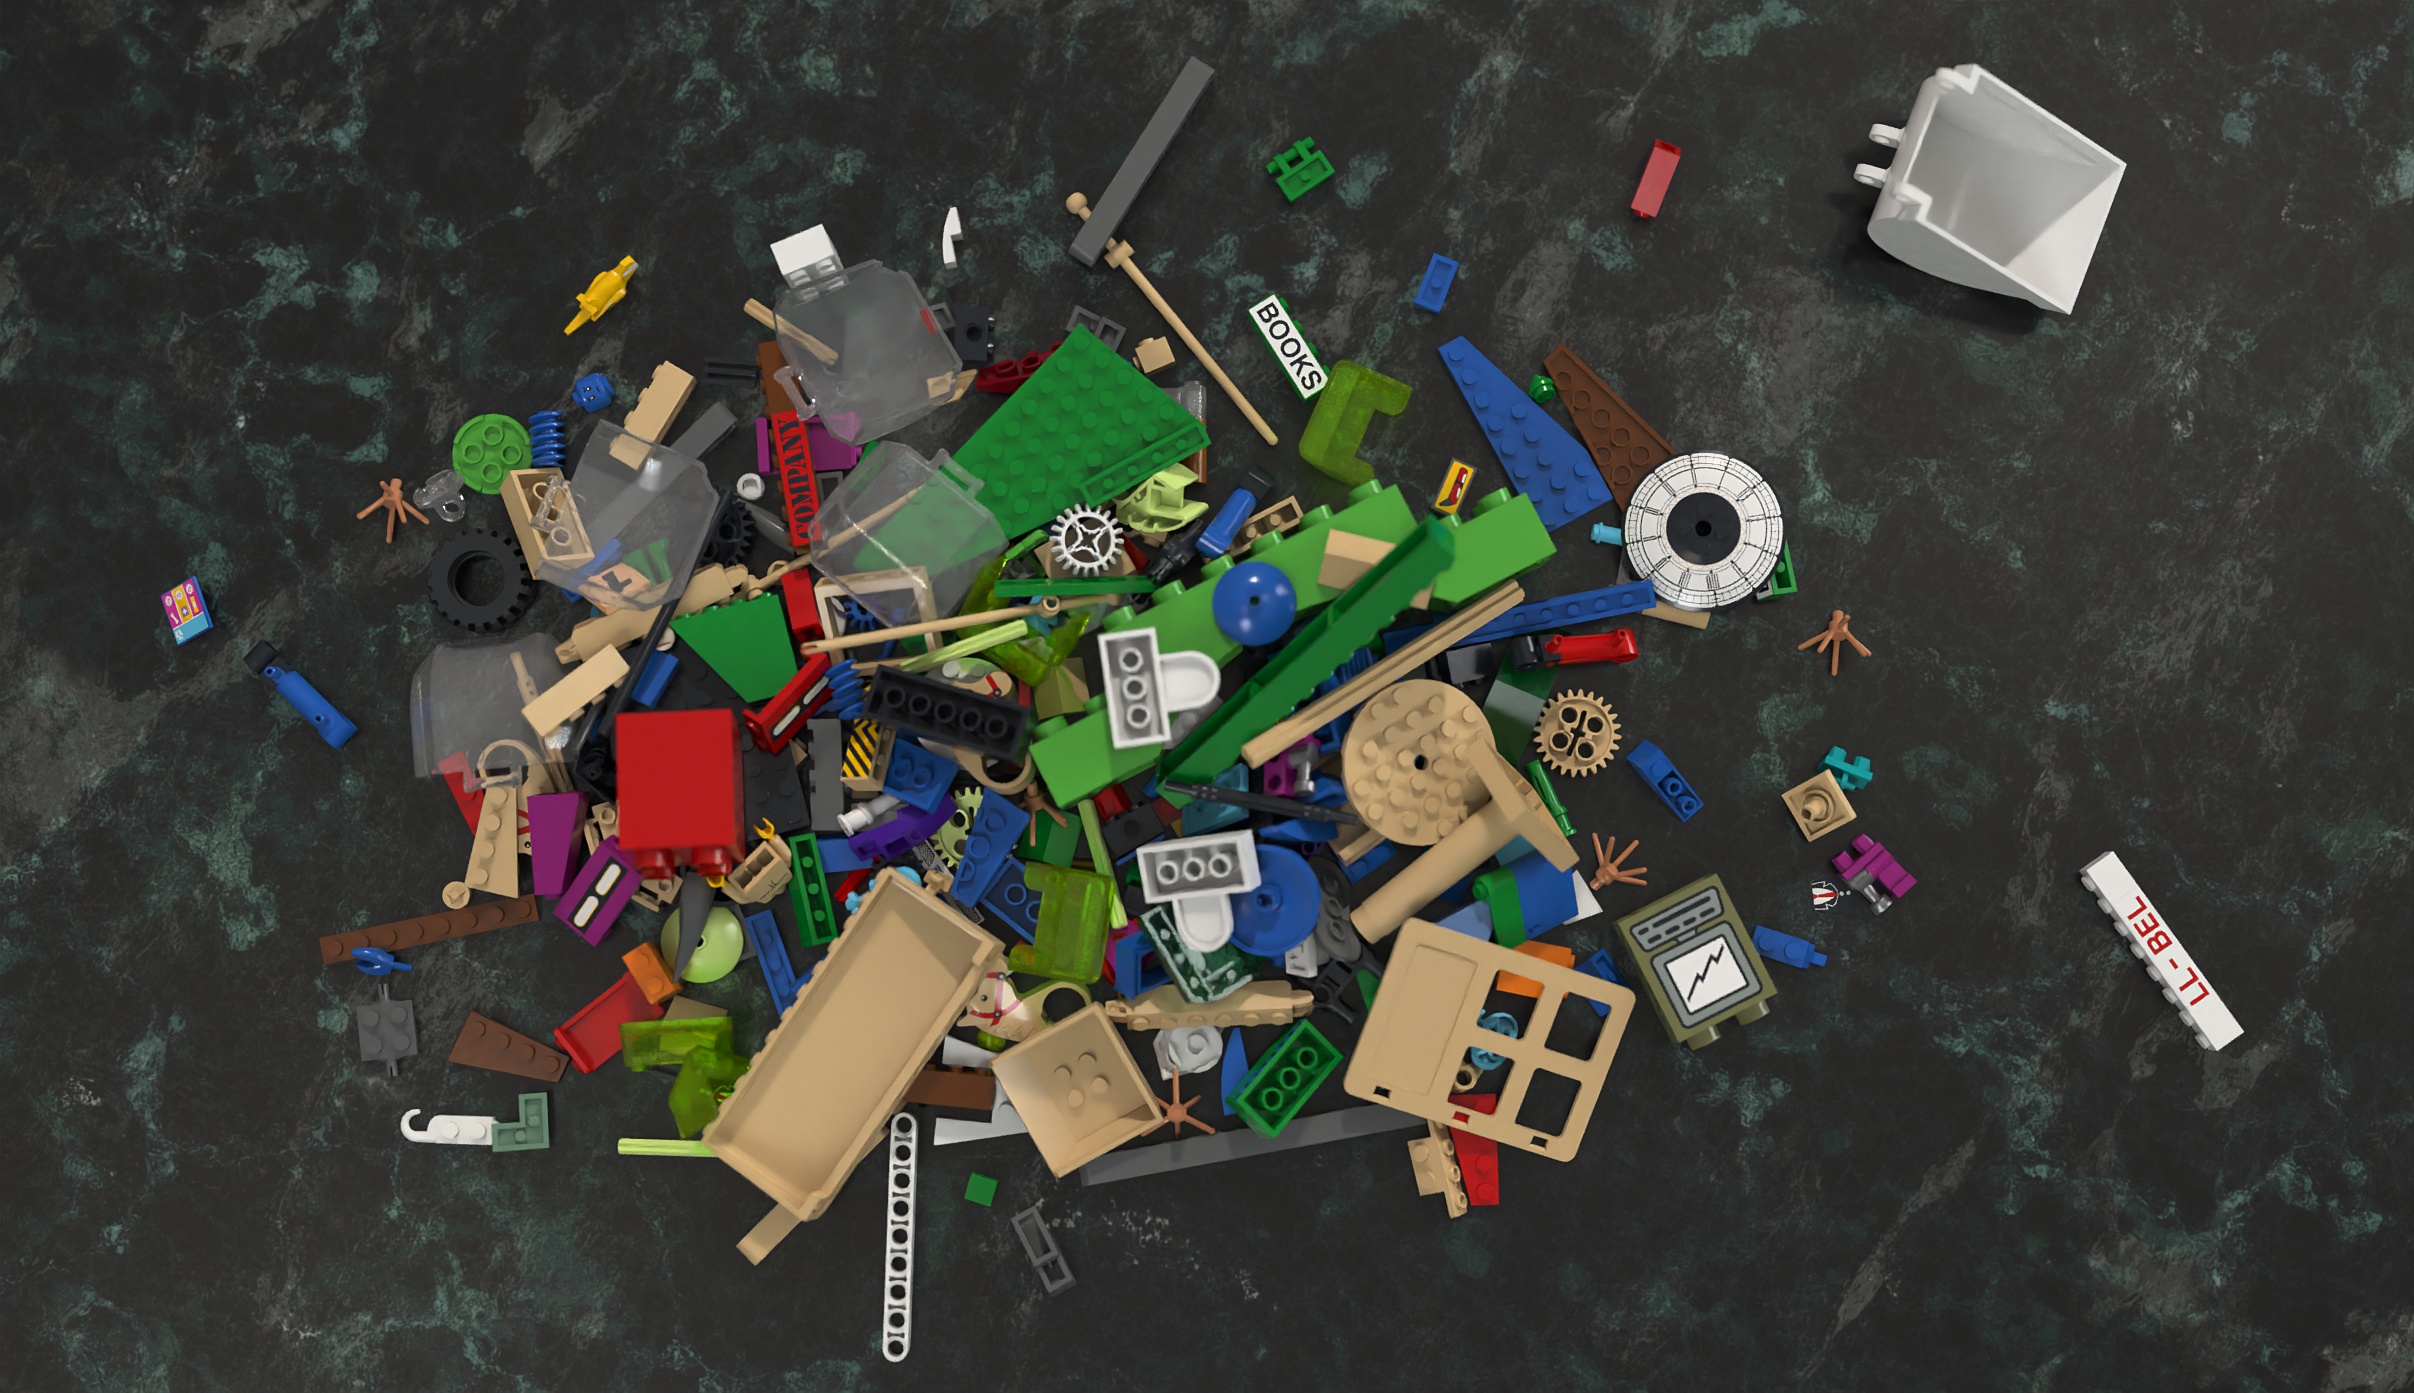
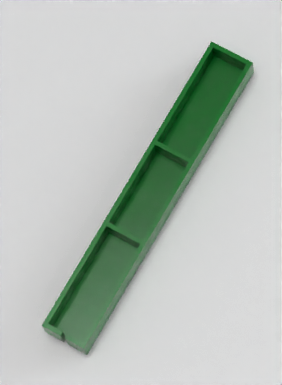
M1429 514L1158 763L1155 790L1178 810L1185 804H1191L1195 800L1191 798V795L1164 790L1166 779L1189 784L1199 782L1212 785L1223 769L1228 770L1234 765L1237 757L1242 753L1243 745L1274 727L1275 722L1281 717H1287L1294 710L1296 703L1301 699L1306 700L1313 693L1314 687L1321 681L1326 682L1333 675L1334 669L1338 665L1347 663L1359 646L1367 645L1380 627H1387L1401 608L1403 610L1407 609L1421 590H1428L1441 572L1446 573L1453 567L1456 562L1455 535L1432 514Z

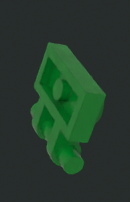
M1310 136L1303 141L1298 140L1292 144L1293 147L1282 155L1277 154L1272 158L1273 161L1265 166L1270 175L1277 170L1282 172L1283 175L1276 179V184L1290 204L1335 174V170L1321 150L1312 155L1308 152V149L1315 145ZM1299 156L1303 161L1291 169L1288 163Z

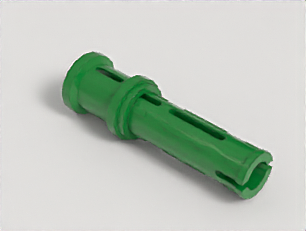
M1541 759L1525 765L1536 792L1565 837L1577 833L1576 828H1572L1566 815L1567 808L1564 805H1560Z

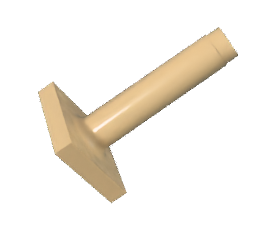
M1482 737L1473 742L1464 751L1493 798L1350 913V918L1356 928L1371 944L1390 934L1403 924L1404 921L1411 918L1521 834L1562 873L1580 860L1534 787Z

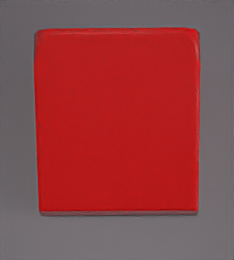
M1121 783L1112 785L1091 798L1104 822L1132 806V802Z

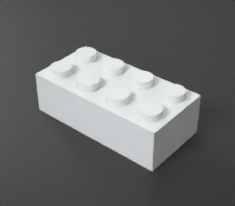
M822 224L771 245L782 275L797 298L801 296L804 299L812 297L818 293V289L826 286L828 288L836 287L843 283V279L847 278L836 249Z

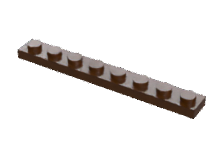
M533 893L520 896V898H509L321 937L319 940L324 965L357 959V957L351 955V951L354 948L372 947L385 952H391L540 921L541 916L537 895Z

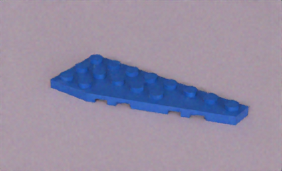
M1463 336L1438 348L1442 360L1517 495L1527 493L1548 534L1613 499L1588 451Z

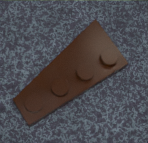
M471 1011L447 1061L560 1082L572 1057L480 1013Z

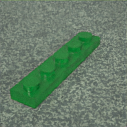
M1198 419L1077 485L1091 509L1212 443Z

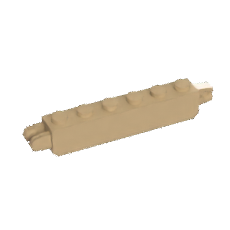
M713 562L696 570L670 621L676 620L675 617L684 613H691L692 616L701 614L706 606L714 602L716 605H720L731 599L730 595L734 594L733 587L747 581L748 568L739 563L736 566L733 565L724 569L722 564ZM675 580L654 589L652 592L610 615H606L603 612L575 625L571 638L555 648L560 662L565 664L579 659L585 662L610 643L616 651L630 646V641L638 637L641 640L645 639Z
M1286 980L1160 985L1136 996L1135 1000H1131L1126 996L1124 999L1106 1001L1105 1010L1112 1022L1127 1023L1128 1030L1135 1029L1137 1031L1155 1028L1171 1030L1179 1027L1197 1029L1203 1026L1283 1025L1285 1023H1293V1017L1310 1016L1314 1009L1312 1004L1314 996L1309 990H1291V984Z

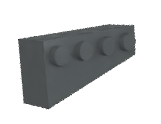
M807 719L808 729H813L814 737L810 738V742H808L811 760L814 759V765H811L809 770L811 787H814V792H811L810 795L812 831H844L838 822L837 816L851 812V809H848L847 798H852V788L840 780L847 754V743H849L852 734L851 727H847V722L841 719Z

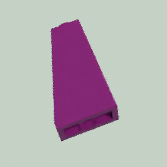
M589 791L541 793L527 796L535 895H545L546 899L562 898V893L567 892L574 882L590 798Z

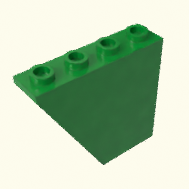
M772 592L762 593L756 596V600L746 602L745 599H739L730 602L729 607L719 609L718 606H711L703 609L702 614L692 616L691 613L677 615L675 617L676 620L670 621L671 628L750 707L770 702L798 673L778 594L772 595Z

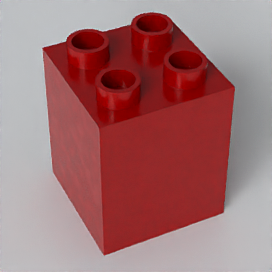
M732 710L616 715L620 852L635 870L641 871V878L645 880L673 879L676 877L675 866L687 865L698 868V876L725 877L732 875V863L745 862L742 732Z

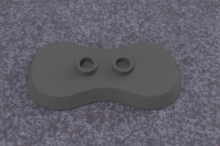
M1312 854L1309 856L1307 864L1315 874L1321 893L1320 915L1312 931L1315 941L1324 953L1336 960L1357 961L1360 957L1361 945L1350 918L1352 901L1350 881L1341 867L1334 861L1322 855Z

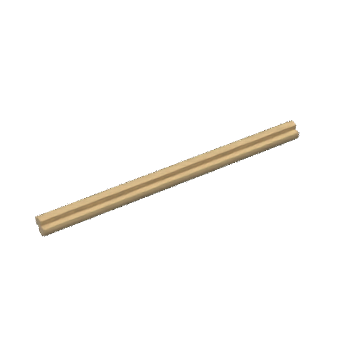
M1510 579L1243 745L1241 750L1243 757L1252 768H1256L1523 601L1525 596L1523 589L1518 586L1515 579Z

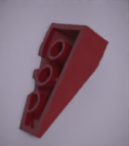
M1064 341L1051 344L1052 349L1037 354L1036 350L1028 352V356L1022 360L1015 362L1012 359H1008L980 369L976 384L977 390L1014 394Z

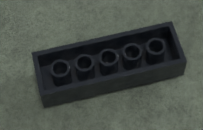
M879 663L860 714L869 723L1022 768L1039 715L1030 707Z

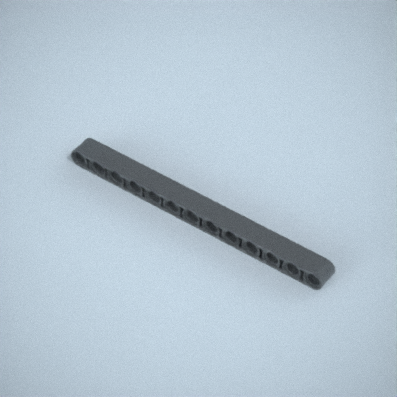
M1374 1103L1292 1118L1275 1139H1261L1248 1126L1215 1132L1214 1134L1210 1133L1106 1152L1078 1167L1081 1186H1089L1411 1127L1428 1122L1427 1118Z

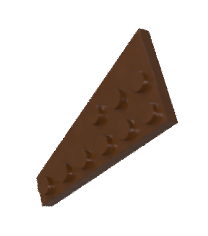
M1561 343L1542 364L1550 379L1555 383V388L1621 513H1623L1630 493L1642 476L1656 464L1678 454V452L1567 346Z

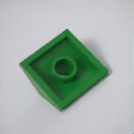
M1045 809L1037 810L1035 846L1030 845L1029 822L1024 830L1017 858L1070 871L1083 826L1081 817L1055 809L1066 818L1067 827L1063 828Z

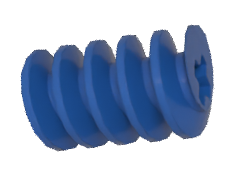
M535 412V415L529 417V423L536 425L529 429V433L535 436L530 439V444L536 446L530 450V454L537 457L531 460V465L536 468L565 467L558 464V461L564 459L565 455L557 453V450L565 448L564 444L557 442V439L564 437V434L556 432L557 428L564 426V423L556 421V418L563 416V412Z
M856 659L838 663L825 672L827 679H833L828 684L829 688L837 689L832 693V698L839 700L835 707L843 710L839 714L841 720L863 718L860 714L865 700H862L861 697L868 691L867 689H858V686L864 682V679H855L854 677L861 672L860 669L851 668L857 662Z

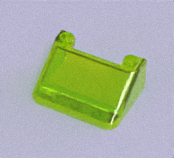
M734 1015L618 1023L625 1067H630L631 1072L647 1071V1065L714 1061V1066L731 1065L730 1060L737 1059Z

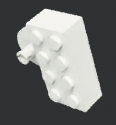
M1155 628L1099 635L1114 747L1116 750L1171 742L1167 712L1202 707L1209 703L1216 695L1219 687V673L1214 662L1208 656L1195 651L1159 655Z
M1252 830L1151 842L1137 849L1146 904L1172 900L1178 933L1184 943L1190 948L1200 952H1210L1224 945L1233 931V917L1228 893L1251 891L1261 885Z

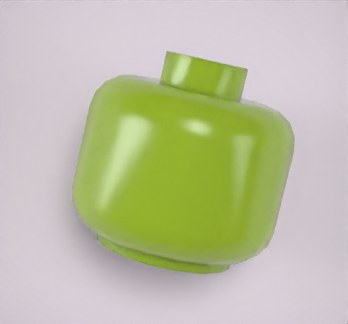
M980 1030L977 1036V1044L980 1048L993 1053H999L1005 1047L1006 1039Z

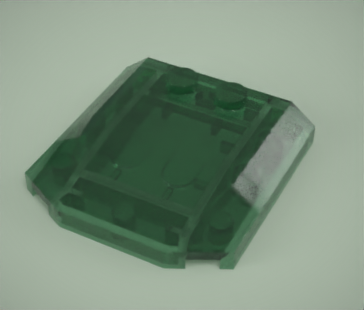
M1172 900L1160 904L1136 919L1186 1004L1215 1003L1257 977L1262 970L1261 965L1265 958L1268 957L1248 953L1238 948L1229 939L1224 945L1210 952H1200L1190 948L1184 943L1178 933Z

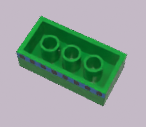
M1307 1019L1293 1020V1023L1286 1027L1227 1096L1224 1102L1261 1139H1275L1343 1056Z

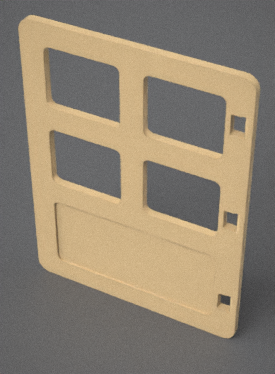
M1409 918L1402 924L1344 1077L1343 1085L1345 1090L1351 1095L1567 1162L1576 1155L1633 1009L1635 995L1629 988L1417 918ZM1500 969L1543 983V988L1522 1039H1515L1484 1029L1476 1024L1495 973ZM1566 992H1572L1610 1005L1609 1013L1592 1057L1588 1061H1583L1544 1047L1560 1002ZM1469 1046L1508 1057L1514 1061L1495 1112L1492 1115H1486L1447 1102L1463 1056ZM1537 1068H1542L1581 1082L1562 1134L1557 1137L1515 1124L1516 1116L1531 1077ZM1376 1086L1389 1089L1388 1098L1373 1094ZM1455 1111L1468 1114L1467 1123L1452 1119ZM1533 1136L1546 1139L1545 1147L1531 1144Z

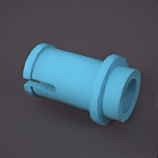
M1602 522L1593 524L1591 540H1595V543L1598 544L1602 541L1622 546L1621 529L1604 526Z

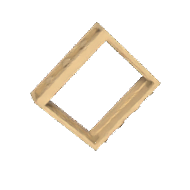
M926 566L820 578L814 587L826 640L840 638L831 596L914 587L921 622L937 621ZM940 631L924 634L928 653L944 647ZM843 648L829 651L832 667L846 661ZM921 655L858 661L851 668L860 669L861 671L854 676L855 679L867 675L874 677L878 663L901 670V662ZM941 665L925 670L924 672L935 671L938 668H940Z

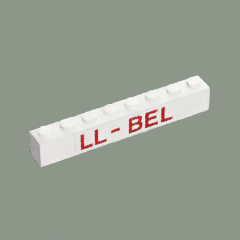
M2113 851L2103 853L2079 870L2083 875L2081 880L2089 891L2096 893L2099 898L2097 902L2106 914L2110 913L2116 922L2113 924L2116 930L2122 936L2126 935L2130 940L2132 952L2139 959L2143 958L2146 962L2148 974L2153 980H2159L2164 987L2162 991L2164 996L2170 1003L2177 1005L2181 1011L2179 1013L2180 1018L2187 1026L2193 1027L2197 1033L2195 1038L2204 1049L2208 1048L2209 1050L2218 1051L2244 1032Z

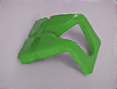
M1036 530L1021 543L1006 552L1005 557L1008 561L1026 559L1034 566L1033 570L1037 573L1035 577L1042 579L1047 573L1043 566L1029 552L1039 544L1049 542L1051 535L1043 530Z

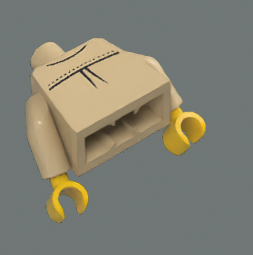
M762 818L766 823L764 830L760 831L755 825L753 829L762 838H767L768 841H764L732 875L727 877V881L724 877H706L710 886H721V891L740 904L755 901L764 904L769 902L776 894H781L785 890L786 884L793 877L789 870L792 852L778 834L774 835V826L765 818Z

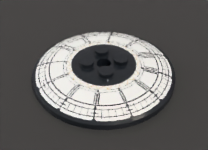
M1711 449L1678 453L1652 467L1642 476L1630 493L1621 522L1622 547L1628 566L1638 581L1651 579L1655 598L1677 609L1697 613L1718 612L1730 609L1756 595L1769 582L1777 570L1784 553L1787 537L1784 507L1775 487L1757 467L1743 458L1731 453ZM1698 523H1709L1712 528L1711 533L1705 537L1699 536L1695 531Z

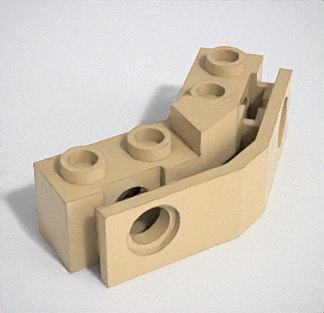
M618 799L615 806L606 802L591 807L594 818L586 817L584 833L591 856L601 842V837L595 824L599 823L604 840L612 834L619 837ZM676 873V877L673 879H644L640 886H644L659 894L658 899L656 900L650 895L639 891V888L631 899L655 912L663 913L665 909L662 906L664 901L670 904H677L683 883L682 877Z

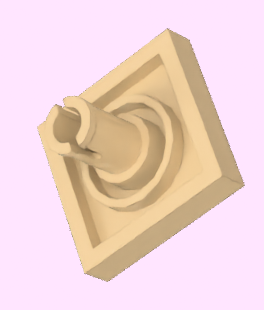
M1829 769L1782 794L1809 842L1857 817Z

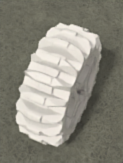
M1088 503L1085 504L1083 512L1079 504L1074 505L1076 514H1073L1069 508L1065 509L1064 512L1068 518L1064 519L1062 516L1056 518L1062 526L1053 525L1051 527V530L1058 532V536L1049 537V541H1058V546L1050 548L1051 552L1060 550L1061 555L1057 556L1055 561L1059 562L1065 559L1066 562L1062 567L1064 570L1073 565L1072 575H1077L1079 569L1082 568L1083 577H1088L1089 569H1092L1094 576H1098V566L1104 572H1107L1109 567L1105 562L1109 561L1111 564H1116L1117 562L1111 556L1112 553L1117 555L1122 553V550L1115 548V544H1123L1124 539H1116L1115 534H1120L1123 530L1122 528L1114 530L1112 527L1118 522V519L1114 518L1109 522L1107 520L1111 514L1109 510L1100 515L1101 505H1097L1094 512H1091ZM1078 518H1093L1102 525L1094 530H1088L1079 522ZM1071 524L1076 534V540L1066 549L1065 533ZM1086 532L1087 536L1098 532L1090 541L1092 545L1090 548H1087V545L1075 548L1083 540L1082 533ZM1107 532L1108 546L1102 556L1097 541L1100 536ZM1079 550H1085L1094 558L1095 562L1083 563L1077 561L1071 555Z

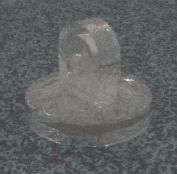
M447 469L427 479L425 482L427 486L423 490L420 487L416 489L413 494V501L421 509L434 507L443 520L448 522L459 521L464 516L466 510V503L458 491L465 482L464 476L458 469H455V471ZM454 503L458 506L459 510L457 512H449L445 509L444 505Z

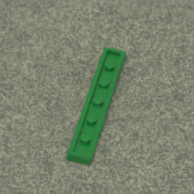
M1146 575L993 581L995 597L1149 593L1160 589V585L1155 586L1152 584L1157 575H1154L1150 581L1146 578Z

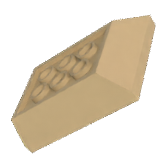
M1097 1001L987 1061L1054 1177L1060 1178L1164 1121L1152 1089L1115 1025L1107 1015L1104 1006Z

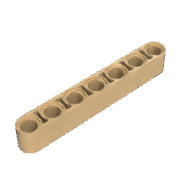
M886 1125L883 1126L859 1163L890 1133L891 1130ZM778 1203L736 1247L756 1266L802 1219Z

